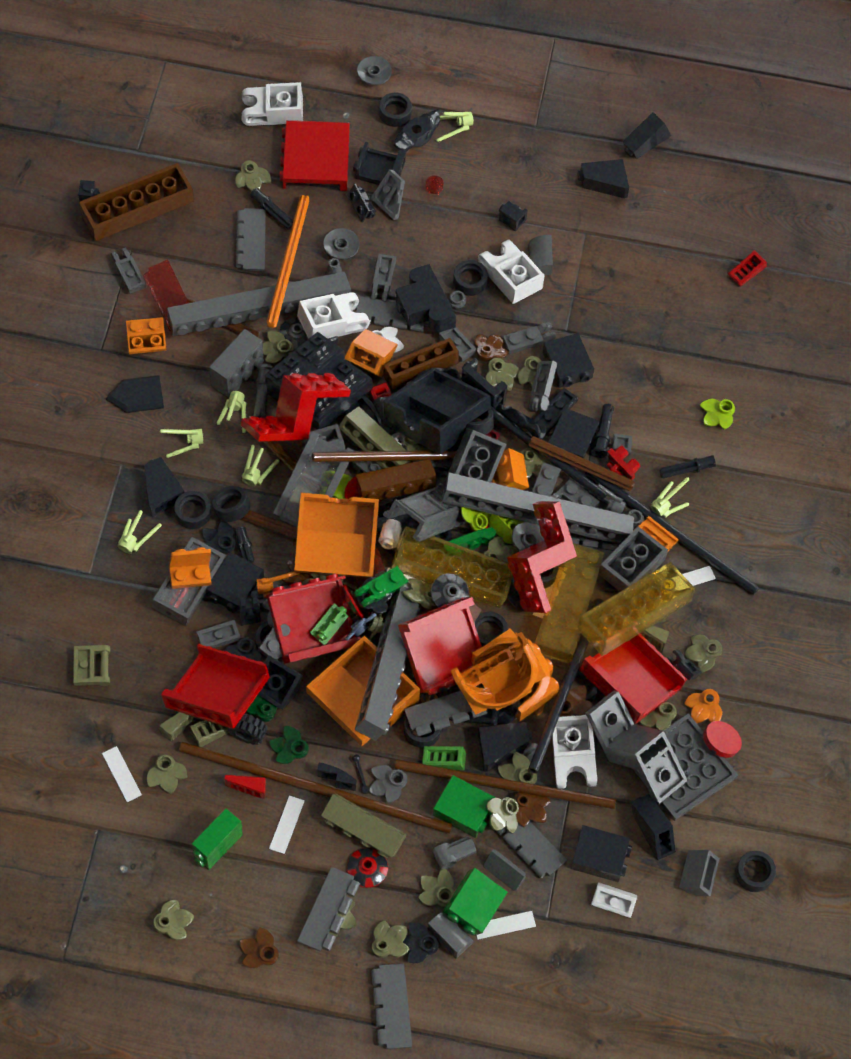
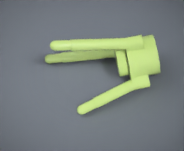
M444 112V116H440V120L456 119L458 126L462 127L438 138L436 141L439 142L462 131L469 130V126L473 125L472 113Z
M232 391L230 393V397L226 400V404L219 416L217 425H220L228 408H230L227 415L228 421L232 416L233 410L238 411L240 408L242 418H246L247 403L244 402L245 396L239 391ZM242 427V432L246 433V430Z
M202 429L160 430V433L187 434V442L192 444L167 454V458L191 449H197L199 444H203Z
M251 445L245 471L242 475V481L252 487H255L256 484L261 485L263 479L279 463V459H276L260 475V470L256 467L264 449L260 448L253 466L250 467L255 448L254 445Z
M685 478L664 498V495L673 485L671 481L657 499L652 502L651 510L660 517L663 515L666 518L671 513L689 506V503H684L669 510L671 505L668 501L689 481V478Z
M140 510L131 528L132 520L128 519L122 537L118 542V548L128 554H131L132 551L137 552L139 547L161 527V524L159 523L136 543L137 538L132 533L142 515Z

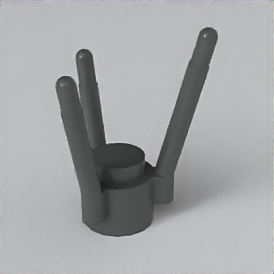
M598 484L597 487L613 498L610 500L605 498L602 501L608 504L606 509L622 514L626 504L622 501L623 499ZM587 491V492H588L589 494H591L594 498L600 500L598 497H596V496H595L594 494H592L590 491Z

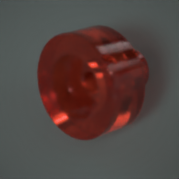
M433 175L427 178L426 190L429 193L438 194L443 190L444 182L441 177Z

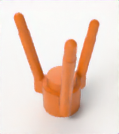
M290 572L271 578L257 579L258 594H263L264 598H267L266 595L270 594V591L274 588V581L289 578L300 573Z

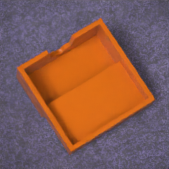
M301 493L294 572L323 575L337 574L338 576L359 578L373 577L379 499L358 497L337 499L323 494Z
M363 636L306 686V693L361 746L371 738L356 731L355 726L377 647L366 636ZM403 672L400 675L401 684L396 690L397 699L392 705L394 711L388 721L390 727L405 714L404 709L412 707L419 702L420 688Z

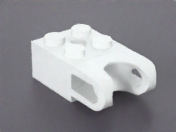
M301 82L266 84V87L246 88L242 92L244 104L253 106L245 108L242 112V122L245 125L286 124V120L303 121Z
M510 240L502 242V256H494L488 251L478 255V262L486 267L488 276L513 304L543 288L544 274Z
M355 293L337 296L330 294L302 300L299 303L297 316L308 339L316 332L321 333L326 338L357 333L367 329L370 324V320L365 313L352 312L359 303Z
M587 716L559 717L552 734L557 789L566 788L567 776L575 771L581 772L585 776L587 786H596L597 771L593 728ZM570 737H574L576 741H571Z

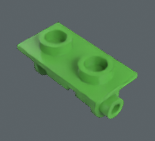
M334 603L310 634L320 643L326 645L348 618L347 610L343 606L339 608Z

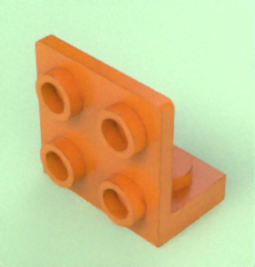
M200 547L191 551L179 549L172 552L169 563L171 588L210 586L209 562L211 549Z

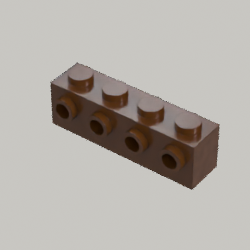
M448 338L384 364V378L393 391L405 386L407 382L427 369L449 368L458 364L459 351L452 339Z
M427 459L356 474V487L360 498L383 500L436 487V473L431 460Z

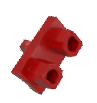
M623 445L615 450L611 448L607 451L609 454L608 458L612 461L607 464L610 471L623 476L620 472L621 470L628 479L633 480L635 473L640 468V463L635 458L631 459L628 463L623 460L629 455V452Z

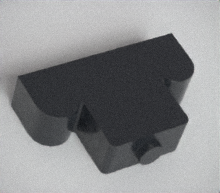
M430 264L412 269L409 273V285L396 289L398 313L403 315L408 326L429 321V328L434 332H443L456 328V315Z

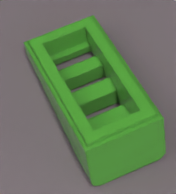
M424 746L422 764L453 770H465L466 751L464 747ZM431 753H434L433 761H430ZM439 753L442 754L441 761H438ZM447 754L450 755V761H447Z

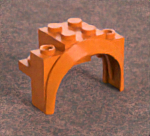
M511 628L485 646L473 652L471 662L475 666L518 643L519 640L516 637L518 633H514ZM529 639L528 642L547 677L534 683L531 688L532 692L523 697L525 702L518 707L519 712L515 715L519 722L533 712L536 716L544 711L545 704L555 698L559 691L558 682L555 678L551 677L553 672L551 661L548 658H544L537 644L532 643ZM521 661L520 663H518L519 666H520V668H521V666H522L523 661Z
M522 632L516 634L519 640L518 643L463 673H460L457 667L451 670L456 684L475 715L487 709H496L498 711L517 702L532 692L531 688L534 683L547 677L530 643ZM521 661H523L522 666H521V668H520V666H519L518 663H520ZM481 683H482L483 686H484V688L476 687L477 685H479V684H481Z

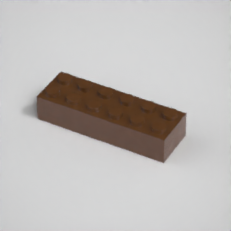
M176 163L80 201L79 206L86 225L95 241H98L194 202L193 188L179 164Z

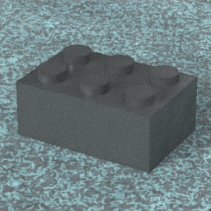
M244 329L209 367L211 386L228 398L232 391H238L244 380L247 381L257 366L264 361L262 340Z
M466 428L448 473L491 482L506 444Z
M638 526L601 564L599 575L629 598L665 561L668 549Z

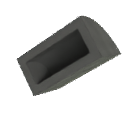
M540 235L529 242V258L544 275L552 274V235Z
M688 850L679 888L694 895L711 896L720 858L710 850Z
M444 912L438 914L428 923L427 929L456 959L474 943L472 938L457 923L450 921Z

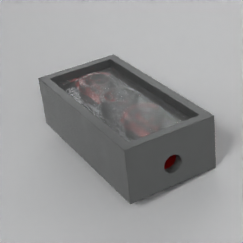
M191 537L184 550L191 551L200 547L211 549L209 568L212 580L224 562L226 555ZM169 573L153 599L152 608L187 626L204 598L208 586L172 589Z

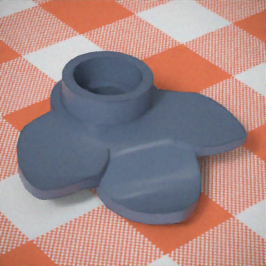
M376 613L371 614L367 619H358L352 624V630L345 640L348 641L353 635L358 637L368 628L366 622L373 619Z

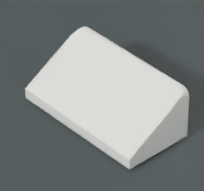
M598 883L591 905L631 918L637 895Z

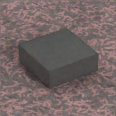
M614 434L612 449L615 450L623 445L630 455L632 436Z

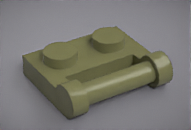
M74 646V686L110 685V677H108L110 646ZM95 654H100V676H94Z

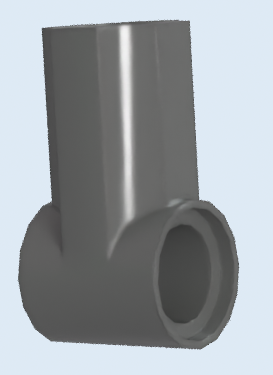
M467 836L451 844L443 843L435 847L432 852L442 870L454 866L457 861L475 854L476 848L472 838Z

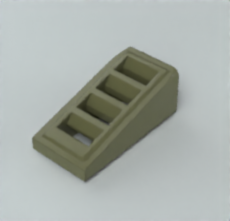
M632 619L630 626L632 625L648 642L662 653L669 631Z
M179 712L159 725L160 733L172 742L195 717Z
M204 720L190 726V731L198 746L203 747L230 733L228 732L229 727L224 728L222 725L217 724L220 728L217 731L214 727L216 723ZM210 727L213 733L209 734L207 728ZM203 730L206 736L202 737L200 731Z

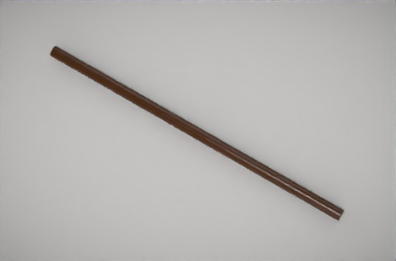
M182 742L180 745V752L327 797L338 794L357 806L448 834H450L452 828L451 823L189 743Z

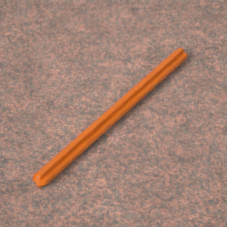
M301 195L299 198L267 318L268 327L275 328L277 326L309 204V196Z

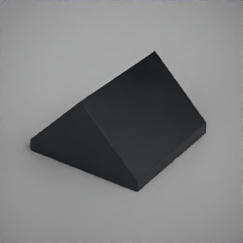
M268 655L264 664L267 665L270 678L258 695L284 710L299 692L303 675Z

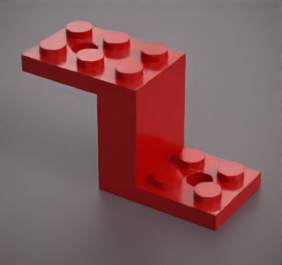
M293 373L283 376L275 417L259 418L251 416L250 418H242L241 426L258 442L308 440L317 398L349 397L351 390L344 385V382L339 381L331 373H324V375L314 373L300 375Z
M538 501L533 504L534 515L538 520L540 533L544 541L507 557L508 567L512 572L515 581L514 586L519 593L520 604L524 612L547 613L551 611L540 573L577 557L560 501Z

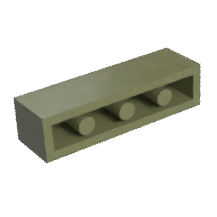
M360 407L347 414L339 426L364 452L407 451ZM411 460L375 462L384 469L408 464Z
M338 794L332 795L321 815L326 818L325 822L333 827L338 825L343 828L342 832L352 838L355 835L361 839V844L369 848L371 846L377 848V853L386 858L396 856L407 834Z

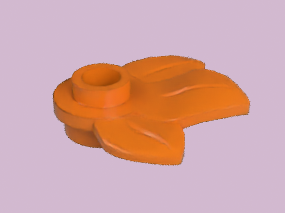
M706 689L702 693H693L686 699L684 704L692 708L691 717L696 723H701L707 718L710 722L721 720L720 697L715 690ZM708 695L713 696L714 700L712 702L706 700Z

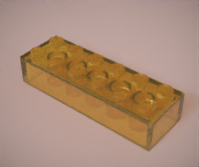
M405 527L400 536L391 569L398 566L403 574L433 584L443 574H455L466 582L469 588V597L498 608L503 605L507 599L513 576L508 567L509 563L434 536L418 542L413 538L416 530Z
M574 543L577 557L560 564L549 598L551 611L544 613L535 641L542 655L567 663L571 662L605 554L604 552Z
M669 562L581 615L577 629L601 656H604L689 604L696 589Z

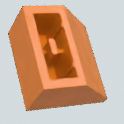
M163 317L126 321L129 354L167 351Z
M365 329L351 343L345 359L382 378L384 364L390 362L398 344Z
M510 448L504 450L491 483L520 490L529 488L524 454Z

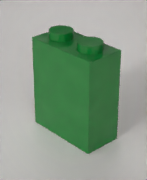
M453 775L433 809V816L444 822L451 823L455 828L476 838L479 832L481 834L484 832L488 824L485 821L492 814L487 810L486 804L496 797Z
M227 808L192 843L194 861L201 868L205 866L210 870L243 835L241 820Z
M473 868L466 873L443 912L447 914V918L450 921L461 924L464 927V931L468 934L479 935L484 932L508 892L479 870Z

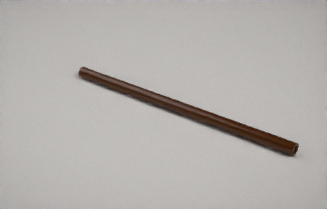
M447 450L441 455L434 451L313 452L312 462L453 460L457 450Z
M397 759L395 765L396 770L451 779L454 775L468 783L615 809L616 799L404 760Z

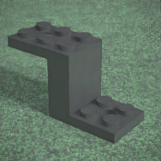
M612 691L585 713L609 762L638 769L651 797L656 803L660 804L688 781L664 731L635 725L619 691ZM612 714V722L609 724L607 719ZM665 770L664 779L661 780V773Z

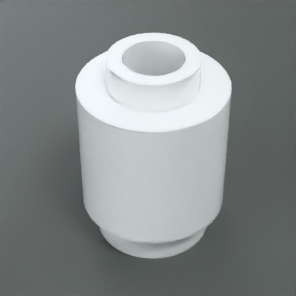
M388 519L383 524L378 540L383 548L392 549L397 547L402 531L401 523L394 519Z

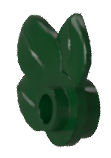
M257 695L246 712L257 715L261 721L269 722L275 717L278 707Z
M291 726L284 727V737L269 741L272 750L278 753L276 762L281 764H289L295 759L304 758L309 752V746L306 741L301 739V733ZM297 747L302 748V751L296 752L295 749Z

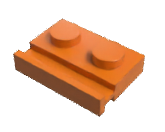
M650 516L639 525L642 530L668 549V551L678 542V538Z

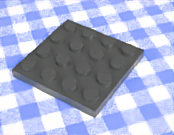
M689 713L672 724L668 729L663 730L688 780L660 803L674 821L738 777L736 771L724 757L716 755L713 749L710 750L707 747L703 738L704 732ZM632 768L644 782L639 770ZM665 770L661 773V780L664 779Z

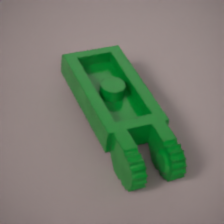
M488 527L445 542L444 554L446 558L458 556L468 549H477L481 544L488 546V543L495 538L496 530L493 527Z
M396 566L366 583V585L356 590L354 594L356 597H359L369 592L371 596L361 602L362 606L366 607L405 586L409 581L399 567Z

